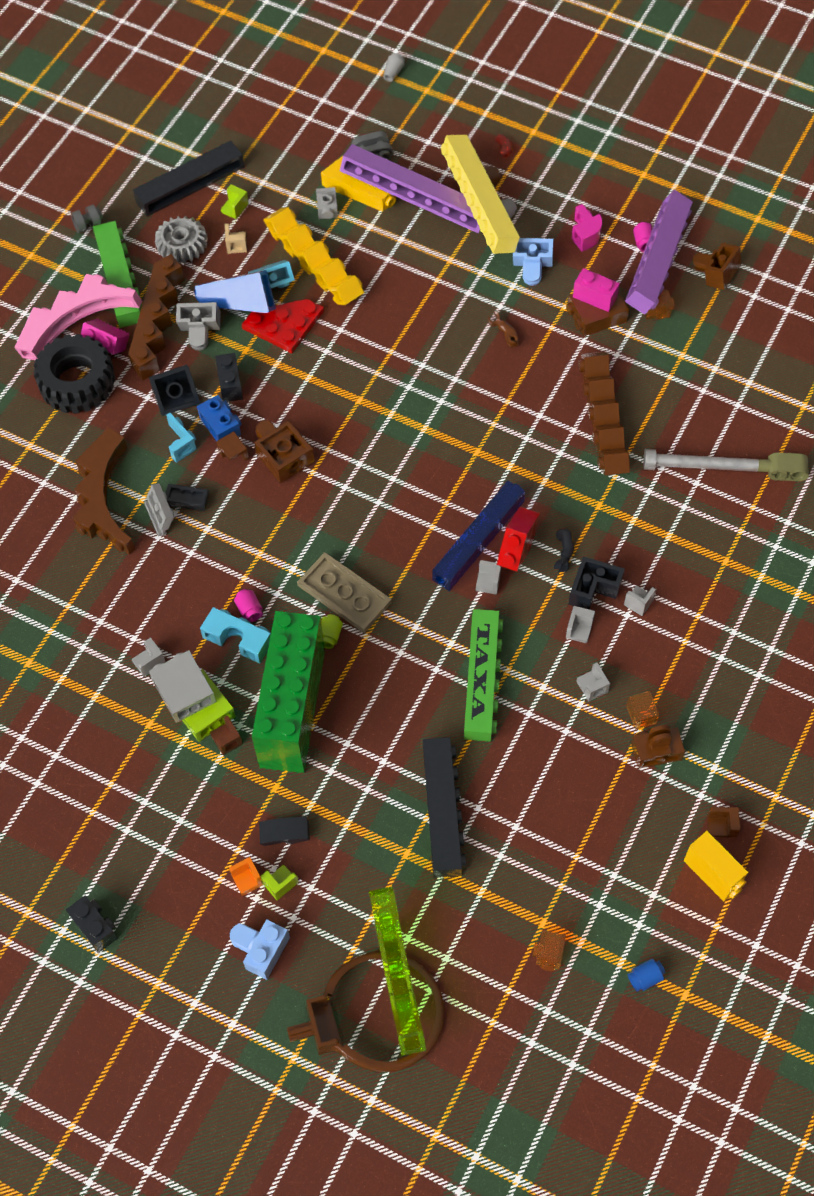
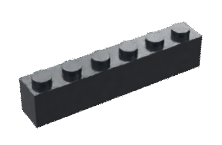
M230 140L133 189L135 201L146 217L244 168L243 154Z
M450 737L423 739L433 878L462 876V868H466L465 854H460V846H464L463 831H458V824L462 823L461 809H456V802H460L459 788L454 787V780H458L457 766L452 764V759H456L455 745H451Z

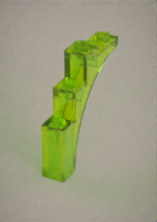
M393 886L371 890L369 895L376 936L401 1055L426 1051Z

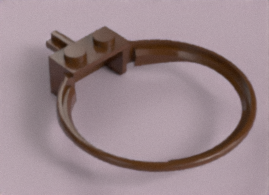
M390 951L370 952L355 957L342 965L330 978L322 996L306 1000L309 1022L287 1027L290 1042L314 1036L318 1055L336 1051L347 1061L360 1068L375 1072H392L415 1064L433 1048L443 1026L444 1002L437 982L419 962L400 953ZM380 958L398 960L413 967L430 987L436 1009L433 1029L424 1044L405 1058L385 1062L364 1057L351 1049L347 1044L342 1047L331 1003L328 1001V996H333L338 983L348 971L362 962Z

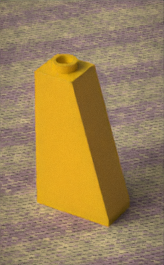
M343 156L321 172L322 185L324 187H335V192L383 212L388 207H392L396 202V196L340 172Z

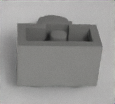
M177 303L176 323L181 331H189L188 342L193 349L198 351L204 350L208 345V330H220L221 311L217 303Z

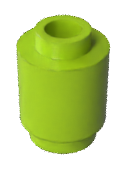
M329 614L322 617L321 624L324 646L327 649H332L338 642L343 623L339 617Z

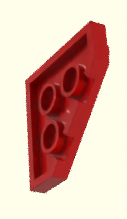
M305 299L276 305V309L268 313L251 312L242 323L243 330L293 353L324 313V307Z

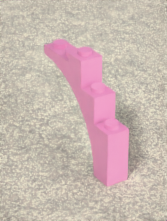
M86 274L77 293L73 291H59L51 310L33 307L14 348L22 358L36 360L38 359V353L41 350L44 351L46 344H51L59 334L79 319L109 308H140L142 300L137 291L132 288H120L113 284L108 285L103 276Z

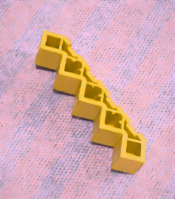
M289 207L281 208L263 219L272 237L276 241L281 240L284 244V249L293 258L295 256L298 257L300 266L309 275L312 273L315 275L317 284L325 292L330 291L334 295L333 300L338 305H346L364 293L360 279L355 275H347L345 272L346 267L339 258H330L328 254L329 249L326 244L322 243V241H314L311 229L305 224H297L296 215Z

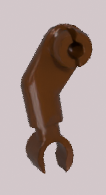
M494 311L497 320L491 321L488 316V323L491 326L497 325L498 329L504 332L506 343L509 347H516L519 343L516 329L506 321H502L499 313Z

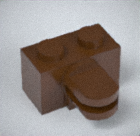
M722 243L711 255L699 252L693 256L694 271L705 273L706 286L725 290L742 265L740 247Z
M668 725L655 726L650 729V732H638L633 736L631 742L638 769L682 761L685 754L678 727L671 728Z

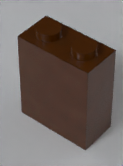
M619 292L609 312L573 297V294L568 296V304H566L568 314L574 318L576 329L580 330L584 337L625 323L628 319L629 309Z

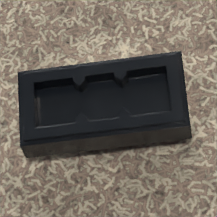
M168 484L166 496L169 506L205 511L210 494L208 489Z

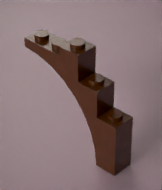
M108 427L76 460L77 471L84 479L74 490L77 496L76 500L83 507L73 516V520L76 525L75 529L84 536L86 534L93 539L97 534L102 540L112 542V545L118 551H124L130 555L135 550L133 541L112 519L107 504V488L111 473L117 461L128 448L125 438Z

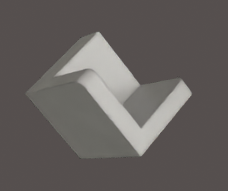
M480 560L476 591L497 594L501 566L496 565L497 563Z
M635 586L632 592H627L624 606L643 616L654 601L656 589L652 587L649 592H646L640 587Z
M573 606L566 638L587 643L595 611Z
M152 638L143 642L146 650L132 659L143 677L148 675L149 670L153 669L155 665L165 663L163 653Z
M598 663L593 664L592 671L577 677L576 681L588 702L609 691L610 683Z

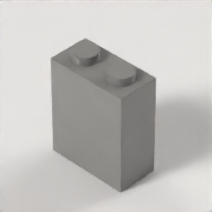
M189 650L185 653H178L173 659L165 663H159L149 670L151 679L175 723L216 702L212 689Z

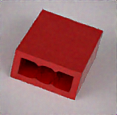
M519 507L506 527L496 565L518 571L531 549L540 513Z

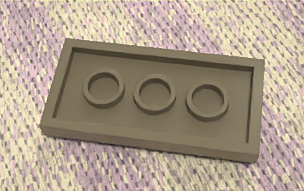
M325 552L297 581L298 587L364 634L392 603L391 598Z

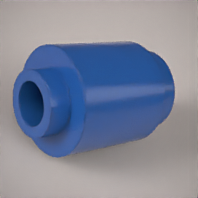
M651 958L632 968V972L627 975L637 992L641 989L645 991L664 980L663 975L666 972L659 960L655 962Z

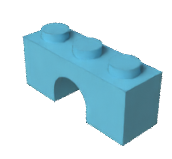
M213 607L200 627L202 637L219 646H222L230 636L241 637L242 641L239 644L240 654L259 664L268 651L271 636L268 629L263 626L256 627L245 618L240 617L238 619L224 609L218 610Z

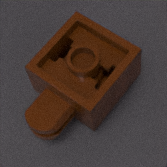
M264 420L257 424L256 434L259 439L254 442L256 455L280 483L314 462L313 448L289 421L277 428L269 420Z

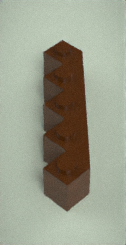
M172 254L154 263L128 353L132 368L142 381L160 371L155 354L166 348L162 331L172 326L168 309L179 303L175 286L185 281L182 266Z
M606 352L581 354V360H578L579 372H582L584 381L583 393L584 396H587L589 406L588 419L592 421L594 431L592 433L593 444L597 446L598 469H601L604 475L630 473L629 452L625 449L624 427L620 424L619 403L615 400L614 379L610 376L609 355Z

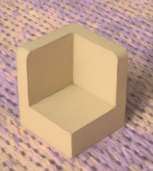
M225 224L227 253L247 252L246 233H230L229 224Z

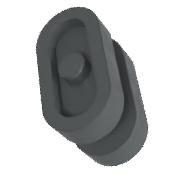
M384 131L358 136L351 143V145H356L387 160L393 155L392 146Z
M94 204L86 207V214L84 215L81 214L80 210L71 213V219L78 234L86 231V224L90 223L92 228L95 225L101 224L103 215L99 207L95 208Z

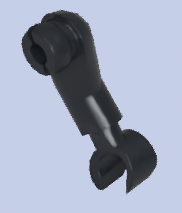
M564 528L556 532V537L562 541L563 546L560 554L561 558L554 565V569H559L558 573L569 570L568 561L574 552L572 532Z

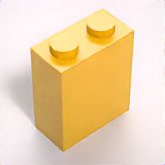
M708 831L703 833L689 846L684 862L723 902L729 897L734 899L743 890L742 887L746 884L744 879L748 874L747 870Z

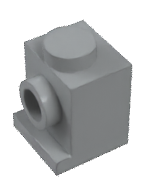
M335 187L316 189L319 219L338 218Z

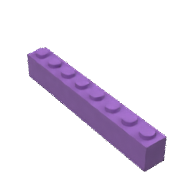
M353 144L343 155L340 172L476 233L480 232V226L477 220L474 219L473 212L470 206L467 205L463 193Z
M675 189L662 203L625 300L627 304L644 315L650 309L653 310L659 303L658 296L664 289L662 284L669 275L667 271L674 262L672 257L678 250L676 246L683 237L681 232L687 226L685 221L692 212L690 208L693 201Z

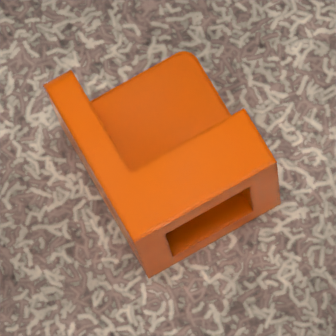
M250 857L229 867L231 876L242 896L263 886L261 877Z

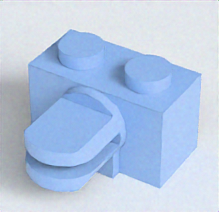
M519 238L515 253H513V265L523 266V280L527 285H537L541 280L542 267L553 266V239Z
M267 919L260 932L245 924L235 925L231 929L230 940L233 946L248 953L243 961L246 970L267 980L290 939L288 930Z

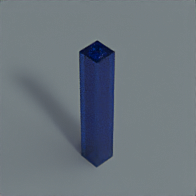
M507 481L434 567L432 570V580L450 592L523 504L525 491L521 486Z

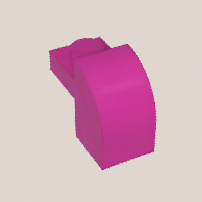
M581 204L575 210L574 220L577 224L573 226L572 240L583 252L599 242L602 218L600 214L593 217L591 211Z

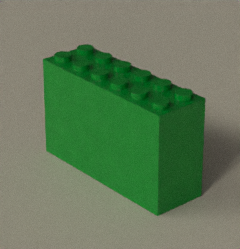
M275 611L252 732V740L259 768L298 773L305 772L325 655L320 616Z

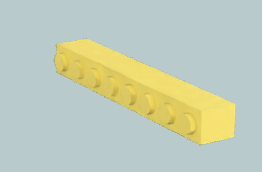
M446 135L445 141L441 146V152L445 156L448 167L451 168L454 179L457 180L460 190L466 198L467 205L470 206L473 212L474 219L477 220L480 226V231L483 232L486 238L487 245L493 254L515 253L520 237L468 136Z

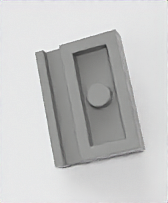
M152 484L147 495L148 501H145L144 504L157 535L165 536L167 534L165 530L169 529L174 519V512L169 507L166 493L162 491L160 484Z

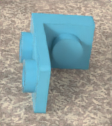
M168 413L166 416L169 426L181 438L175 440L169 446L171 457L177 463L196 450L194 442L196 438L190 430L187 431L184 428L182 421L178 417Z

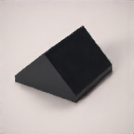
M188 364L149 377L151 389L162 416L200 404Z

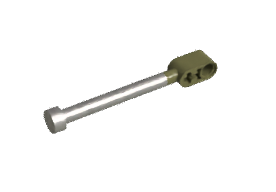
M645 449L644 470H655V466L768 472L770 479L780 481H804L809 477L808 457L804 454L772 453L768 456V460L656 454V449Z

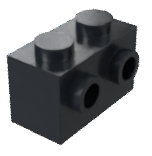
M84 895L66 909L71 919L97 953H100L118 939L113 932L116 928L108 916L103 919L99 913L102 911V908L95 899L90 901Z

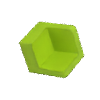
M231 184L227 188L228 201L221 208V213L237 220L249 205L247 191Z
M284 865L273 874L266 871L260 876L262 884L276 900H279L299 883L297 875L291 873Z

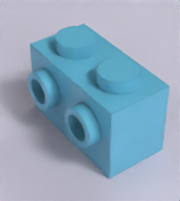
M287 260L248 272L249 274L267 270L271 288L277 286L279 288L290 285L289 282L295 280L290 263Z

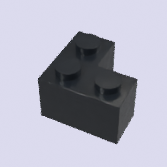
M583 556L570 592L568 605L590 610L595 593L616 599L625 569Z

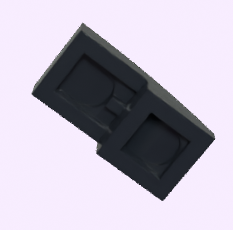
M288 817L260 821V844L263 846L282 842L294 844L310 840L309 818Z

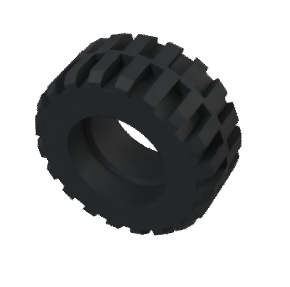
M69 334L64 335V338L59 339L58 337L54 339V342L51 344H46L44 351L41 350L37 355L38 359L34 362L35 369L33 372L41 396H43L47 404H50L56 410L60 408L61 412L69 413V411H72L73 413H80L82 410L87 412L94 406L98 407L101 405L102 400L105 401L109 397V393L114 388L115 371L106 347H103L101 342L98 340L94 341L89 336L83 337L81 334L71 336ZM84 366L91 369L85 377L77 381L59 380L60 375L69 368Z

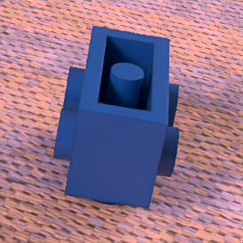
M219 395L197 406L199 418L216 441L233 431L237 436L241 435L240 419L236 414L232 415L228 402L226 400L222 401Z

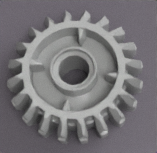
M186 215L184 218L178 216L177 219L170 217V221H164L163 226H159L158 231H156L155 244L157 251L163 258L172 254L178 262L182 261L185 264L186 260L192 262L194 257L199 259V254H204V248H207L208 238L205 228L199 221H195L193 217L190 219Z

